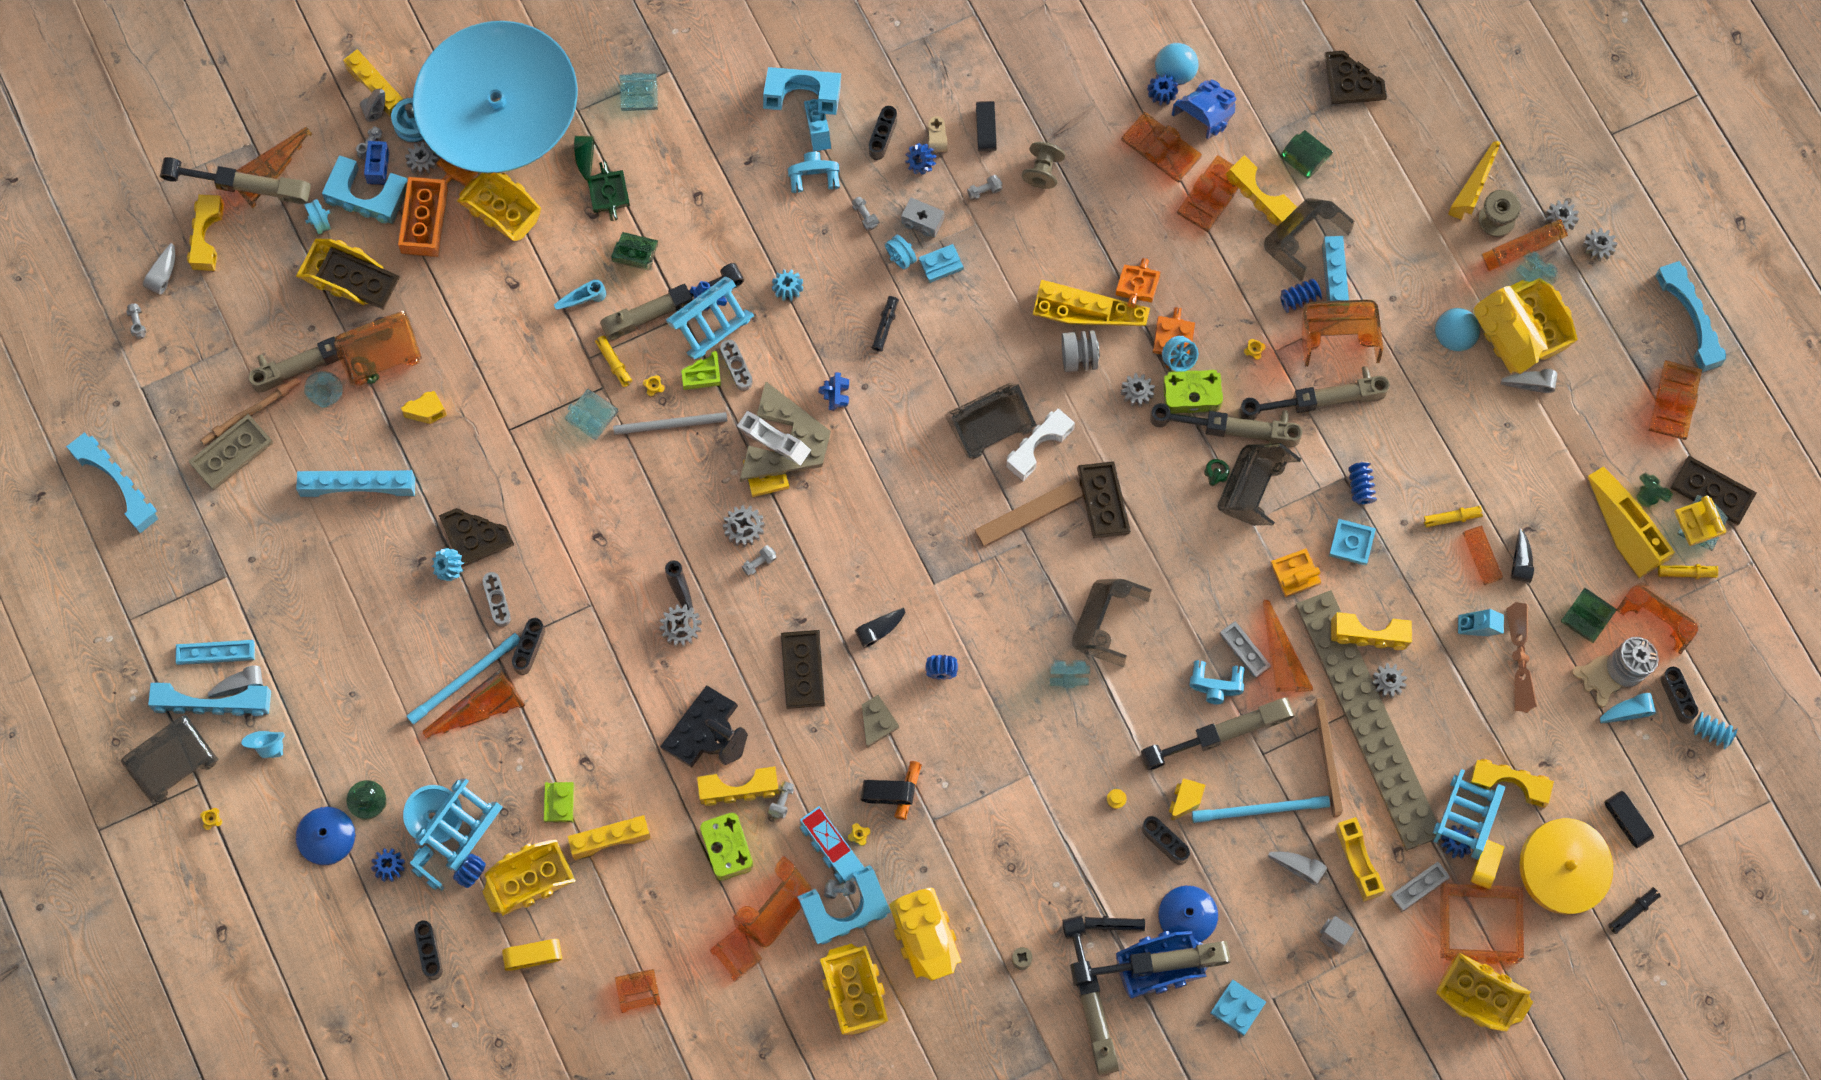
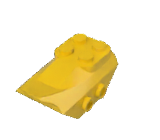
M481 173L477 178H473L459 193L460 198L457 200L475 218L480 217L488 227H494L513 241L524 238L536 224L541 212V207L525 191V188L518 182L516 184L512 182L511 178L505 173Z
M315 239L296 277L312 284L319 290H328L336 297L340 298L342 296L363 306L368 304L361 301L348 290L316 277L331 247L382 269L383 267L366 255L360 248H351L341 240Z
M1538 278L1532 282L1522 280L1510 286L1526 304L1528 303L1533 309L1532 315L1543 326L1542 331L1545 335L1548 349L1540 354V360L1548 359L1566 350L1578 340L1571 310L1568 306L1564 305L1561 294L1551 284Z
M1510 286L1491 293L1473 308L1475 317L1485 331V338L1492 342L1495 347L1493 348L1494 353L1499 358L1501 357L1510 374L1513 372L1522 374L1538 363L1540 354L1548 349L1545 335L1542 331L1543 326L1532 315L1533 309Z
M556 839L533 845L527 844L521 847V851L515 854L508 853L504 855L502 860L498 861L484 873L486 885L482 892L491 912H498L504 916L523 906L524 908L530 907L535 904L536 900L540 898L546 899L552 896L554 891L575 882L570 866Z
M934 888L921 889L892 901L889 907L896 929L893 931L896 940H901L903 948H900L904 960L908 959L916 979L925 977L933 981L953 974L956 964L961 963L954 943L957 939L953 929L949 930L947 925L950 922L946 911L942 912Z
M851 943L830 949L828 955L820 959L825 979H822L824 990H829L831 998H828L830 1010H835L841 1034H858L885 1024L888 1021L882 995H885L882 983L878 984L876 976H879V971L876 964L872 965L866 945L856 947Z
M1458 953L1451 961L1436 991V994L1456 1010L1455 1012L1458 1015L1473 1019V1022L1480 1027L1486 1026L1489 1029L1505 1032L1508 1031L1511 1025L1522 1022L1534 1003L1529 996L1531 991L1512 982L1509 976L1505 974L1499 975L1494 972V969L1489 965H1482L1461 953Z

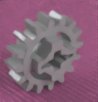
M742 505L740 510L734 507L735 512L728 511L729 518L724 517V522L727 523L723 524V530H726L724 532L725 536H730V543L735 540L736 546L743 543V546L746 547L747 542L754 545V539L760 540L758 534H764V530L761 529L765 527L764 522H761L763 516H758L759 512L757 509L753 512L752 506L745 509L744 505ZM751 517L756 521L757 525L751 522ZM731 527H733V529L737 530V531H736L737 534H735V533L732 531Z
M678 604L675 610L669 607L670 613L664 612L663 614L666 618L660 619V622L664 624L660 627L661 631H665L662 634L663 638L668 637L667 642L669 644L674 641L676 647L679 643H682L683 647H685L687 641L693 644L692 638L698 639L696 632L702 631L698 627L702 624L701 620H696L700 617L699 614H693L694 608L688 610L685 604L682 609ZM691 618L693 620V629L689 626ZM669 622L672 624L671 632L668 630ZM678 623H679V624H682V623H683L685 627H684V628H682V627H679V628H678L677 624H678Z

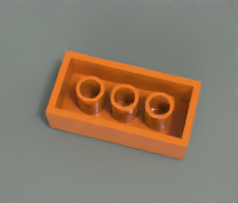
M408 177L398 241L401 254L438 257L448 194L445 180Z

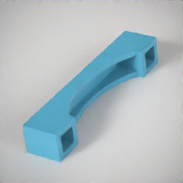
M1677 261L1660 267L1655 276L1662 290H1667L1683 304L1694 323L1698 339V350L1693 357L1700 372L1722 366L1726 360L1725 350L1718 343V335L1710 326V318L1703 311L1702 301L1695 294L1694 284L1689 281L1685 266H1682L1681 262Z
M84 432L66 447L82 466L85 464L94 466L104 471L117 482L126 500L127 512L124 513L139 533L143 532L158 520L155 515L157 510L151 503L146 504L144 502L145 496L139 489L135 491L131 487L134 484L127 475L123 477L120 474L122 470L116 462L112 464L108 460L111 458L104 449L100 451L97 447L99 443L93 436L88 437Z
M412 470L297 471L296 490L300 497H319V495L352 491L387 493L395 496H415V476Z
M151 683L148 705L156 713L173 711L177 714H184L185 711H191L199 715L205 714V712H212L215 715L232 713L236 716H242L244 713H251L253 716H263V714H269L271 690L268 686L248 685L247 690L231 697L199 699L175 691L170 683Z

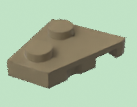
M879 695L862 704L867 747L872 746L899 729L898 723Z

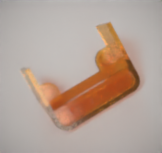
M1373 300L1309 302L1305 304L1302 312L1304 365L1309 366L1311 350L1320 346L1321 336L1355 334L1358 335V341L1362 346L1374 347L1376 363H1380L1384 348L1377 303Z

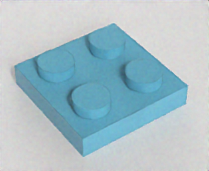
M1338 519L1329 556L1366 566L1376 528Z
M1232 980L1210 1014L1244 1036L1266 1004V1001Z

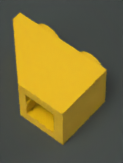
M435 391L426 392L415 401H408L401 407L405 418L427 424H432L447 416Z
M1185 778L1182 779L1181 784L1177 783L1174 794L1178 796L1176 802H1171L1169 813H1172L1171 820H1176L1198 809L1206 785Z

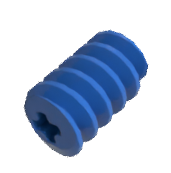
M1309 279L1308 282L1304 281L1301 285L1296 284L1295 287H1288V291L1286 289L1281 290L1280 300L1285 312L1289 313V307L1296 310V304H1298L1302 308L1303 301L1310 305L1309 299H1312L1315 303L1316 296L1322 300V294L1317 282L1314 279Z
M1368 462L1355 463L1348 468L1349 473H1351L1349 479L1351 480L1352 500L1357 504H1370L1377 501L1376 497H1371L1376 494V491L1370 490V488L1375 487V484L1369 483L1374 477L1368 475L1373 472V469L1367 468L1371 465Z

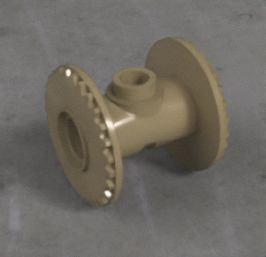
M1034 142L1030 145L1029 150L1037 157L1033 169L1023 170L1022 178L1034 187L1042 189L1054 188L1057 185V179L1051 174L1053 162L1063 161L1065 152L1058 146L1048 142Z
M1496 190L1486 197L1484 207L1479 214V224L1484 232L1491 236L1500 237L1512 231L1521 211V204L1517 196L1507 190Z

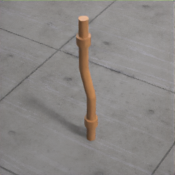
M295 377L285 385H280L276 388L275 392L259 403L236 414L222 425H217L211 429L212 432L200 439L201 443L205 446L215 438L220 437L247 414L252 415L264 409L278 398L286 396L291 389L300 384L299 379Z

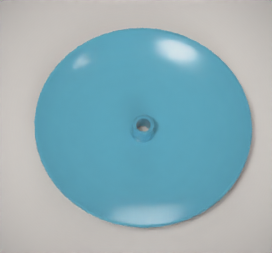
M513 21L479 23L462 29L448 37L426 59L414 87V117L425 142L439 157L448 163L465 170L480 173L511 171L539 159L550 151L563 137L576 109L577 79L574 68L565 51L544 32L532 26ZM496 98H500L499 101L493 102Z

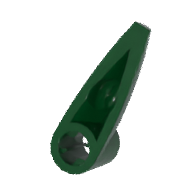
M575 136L574 152L576 164L584 179L590 181L594 155V136Z

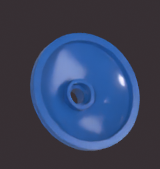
M320 807L310 811L300 821L296 831V844L300 853L308 861L317 865H332L344 859L352 850L356 836L355 827L349 816L343 811L334 807ZM322 830L327 831L324 836L320 835Z
M1180 886L1165 895L1159 907L1158 918L1163 932L1169 931L1171 934L1174 932L1192 931L1194 939L1198 942H1203L1211 936L1216 928L1218 909L1213 898L1203 889L1195 886ZM1186 910H1192L1193 914L1187 915Z

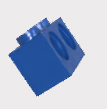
M368 141L364 170L367 184L385 185L390 153L387 142Z

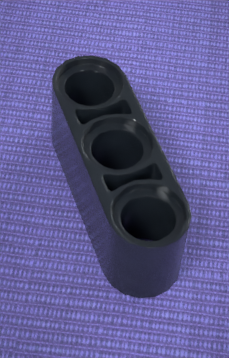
M978 101L976 102L978 151H997L995 102Z
M888 105L882 108L871 135L869 156L874 160H880L884 157L896 127L897 111L893 106ZM888 115L893 116V117L890 118V119L885 118V116H888ZM881 131L887 132L886 134H879ZM874 147H880L881 149H880V150H874L873 148H874Z
M531 618L527 621L512 658L514 670L519 675H525L530 672L545 635L544 625L538 618ZM533 626H540L537 632L531 631ZM527 643H532L533 647L531 649H524ZM526 661L524 667L517 666L518 662Z
M1674 666L1669 667L1661 676V683L1677 719L1681 723L1688 724L1698 715L1699 710L1681 670ZM1667 674L1673 675L1676 681H1671ZM1675 692L1682 693L1684 698H1678ZM1683 710H1689L1692 716L1685 715Z
M864 780L860 800L871 804L912 805L916 785L908 781Z
M1621 790L1604 801L1606 808L1635 848H1639L1654 839L1651 828L1624 791Z
M1147 817L1142 825V833L1173 863L1177 865L1186 863L1190 855L1189 847L1157 817ZM1153 823L1157 829L1150 831L1146 828V825ZM1168 837L1171 843L1163 844L1161 838ZM1177 850H1182L1186 856L1184 858H1179L1176 856L1175 852Z
M421 920L415 925L414 933L422 970L428 979L437 980L442 976L443 968L435 931L428 921ZM423 927L429 928V932L426 935H420V930ZM428 946H432V953L427 955L424 954V949ZM432 965H436L437 971L433 974H429L428 968Z

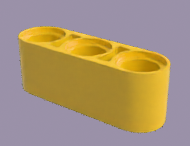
M1487 839L1484 850L1476 862L1470 882L1487 889L1491 888L1504 846Z
M559 939L539 941L502 950L505 971L519 970L562 960Z

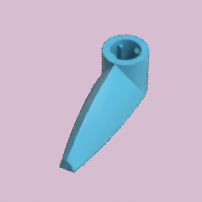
M591 280L554 304L556 310L580 305L590 300L600 302L605 299L607 292L601 281Z
M1651 693L1639 694L1634 698L1613 706L1600 717V723L1638 719L1654 715L1656 711Z

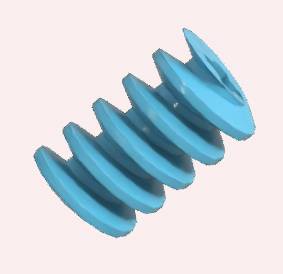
M1701 711L1693 726V729H1695L1694 735L1696 736L1702 732L1701 739L1708 735L1710 743L1716 739V746L1723 742V749H1726L1732 743L1738 728L1732 732V725L1725 728V722L1723 721L1718 725L1717 718L1710 722L1711 716L1707 715L1703 718V712Z

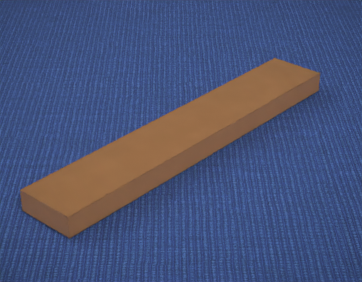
M1073 479L975 529V533L983 547H986L1082 498V489L1076 479Z
M1319 698L1316 699L1314 705L1333 817H1338L1341 815L1343 808L1325 700Z

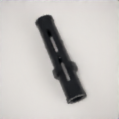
M888 296L885 308L880 314L881 321L871 347L878 352L883 351L892 320H895L896 317L895 311L899 299L894 296ZM889 309H891L888 320L886 321ZM883 327H885L884 332H883V336H882V338L880 339V336H881Z
M1652 887L1641 898L1635 899L1633 905L1608 924L1610 929L1613 928L1611 931L1614 934H1618L1620 930L1643 911L1646 912L1649 906L1661 897L1660 893H1656L1658 890Z
M1085 917L1084 925L1085 930L1095 929L1102 930V932H1107V930L1145 931V918Z

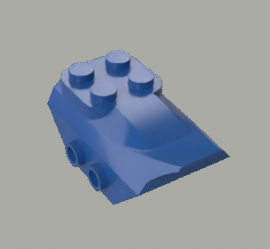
M1207 80L1199 84L1196 91L1188 96H1184L1181 100L1178 99L1173 104L1172 116L1174 117L1183 111L1187 112L1208 126L1206 138L1209 139L1212 136H1217L1219 132H1223L1227 127V122L1235 113L1236 97L1234 92L1222 88L1217 81Z
M1169 931L1158 934L1157 938H1142L1139 940V943L1117 952L1116 960L1117 964L1129 963L1128 958L1131 954L1145 952L1154 954L1196 948L1197 945L1203 943L1194 939L1192 931L1174 932L1171 934ZM1198 967L1152 973L1151 976L1131 978L1130 971L1119 973L1126 993L1130 998H1135L1152 992L1161 994L1168 991L1167 988L1175 986V989L1182 988L1187 985V982L1207 977L1205 973L1207 968L1198 969Z

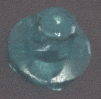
M326 371L310 375L304 386V393L307 398L323 408L336 403L341 398L343 392L341 380L333 373Z

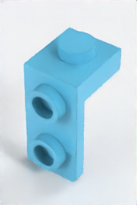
M426 845L423 848L420 847L414 853V858L410 862L413 867L411 871L419 878L424 876L428 880L426 883L434 890L438 888L443 891L444 886L422 868L434 855L433 851Z

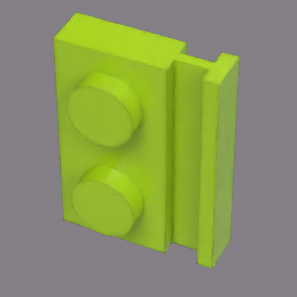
M545 782L544 822H573L574 782Z

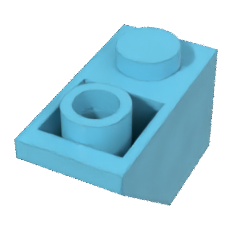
M1492 609L1458 615V634L1492 636L1504 633V615Z

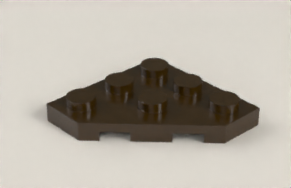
M1345 51L1325 52L1331 104L1387 99L1385 80L1372 74L1370 69L1359 61H1354Z
M458 508L439 515L452 548L458 551L459 555H462L461 562L464 564L461 567L514 546L507 527L502 524L490 522L488 519L471 515Z

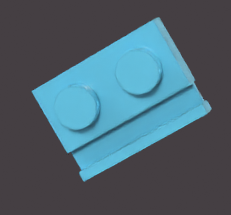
M953 244L919 257V262L929 283L964 270V266Z

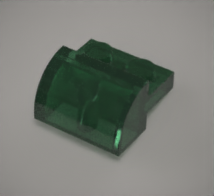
M1304 130L1301 134H1296L1291 139L1280 157L1309 179L1331 157L1333 151Z
M622 232L619 242H616L611 260L615 263L649 271L653 264L658 240Z
M1584 588L1561 622L1591 643H1594L1617 609Z

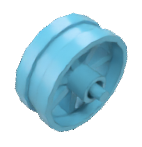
M318 199L304 204L309 214L307 216L308 219L305 220L306 224H313L318 235L326 230H331L327 220L330 211L322 209Z
M895 235L885 243V248L891 257L890 260L894 261L900 268L905 270L910 264L917 261L916 255L911 248V243L908 244L900 235Z
M1184 336L1171 338L1166 342L1162 351L1163 361L1176 372L1191 369L1199 355L1195 343ZM1184 342L1189 343L1186 347H1184Z

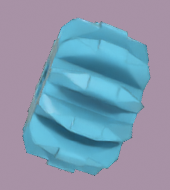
M783 269V274L777 273L776 278H773L772 284L774 285L772 290L776 292L777 298L782 296V300L785 301L789 297V300L792 301L793 296L798 298L800 296L799 292L803 291V279H800L799 273L793 274L792 269L789 273H786V270Z
M449 548L436 552V557L432 558L434 565L431 567L435 569L433 574L437 575L438 579L446 581L458 578L459 573L463 571L461 565L464 564L461 562L462 555H459L458 551Z

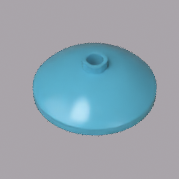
M428 785L417 789L410 795L404 806L403 821L407 831L413 838L417 839L416 835L421 828L425 829L431 820L429 814H435L452 792L451 790L439 785ZM457 797L453 803L462 809L461 802ZM449 809L442 818L443 821L457 831L462 824V819ZM438 826L430 834L439 843H444L452 838Z

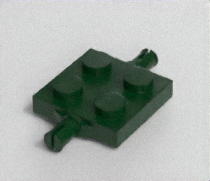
M603 161L604 168L602 162L599 163L601 173L591 176L590 181H588L594 213L609 211L610 221H614L613 214L616 221L618 219L616 210L630 206L623 170L608 171L607 162Z

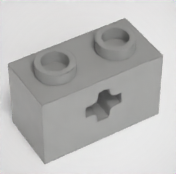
M910 198L901 215V223L906 228H914L923 235L936 237L944 221V211L914 198Z
M1335 916L1332 921L1328 919L1319 932L1322 934L1320 941L1340 954L1355 929Z

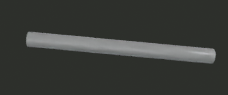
M727 413L614 425V435L727 422Z

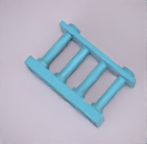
M726 276L666 319L669 326L682 331L692 347L686 353L693 359L704 356L707 350L740 326L749 323L750 319L754 317L752 312L746 309L742 311L731 293L736 285L732 279ZM722 296L726 297L737 315L729 322L716 303ZM707 307L711 308L722 326L714 333L701 314ZM692 318L697 320L707 337L699 344L686 325L687 321Z
M1461 769L1458 776L1454 775L1450 786H1453L1441 822H1437L1433 833L1436 834L1433 842L1437 843L1441 835H1444L1470 846V849H1473L1471 857L1478 860L1484 850L1505 786L1498 784L1495 791L1492 789L1491 791L1462 780L1465 770ZM1460 787L1488 798L1487 801H1490L1489 806L1484 807L1456 796L1458 788ZM1455 803L1480 813L1484 817V821L1478 823L1450 811L1451 807ZM1447 819L1476 830V833H1479L1478 838L1474 837L1472 839L1445 828Z
M463 778L454 782L451 787L452 792L425 829L421 828L416 835L417 839L414 842L421 846L426 842L445 856L448 861L446 867L452 871L458 870L503 808L497 802L485 803L465 787L469 781ZM459 794H462L482 810L483 815L479 820H475L453 803ZM448 809L471 826L470 829L472 830L468 835L463 836L442 820ZM436 826L459 842L460 846L456 852H451L430 836Z

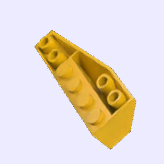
M1041 280L1032 315L1066 324L1146 326L1150 308L1135 304L1134 308H1132V304L1131 307H1128V302Z
M1604 466L1588 475L1587 478L1616 548L1637 577L1640 579L1659 567V565L1669 561L1675 551L1650 517L1620 482Z

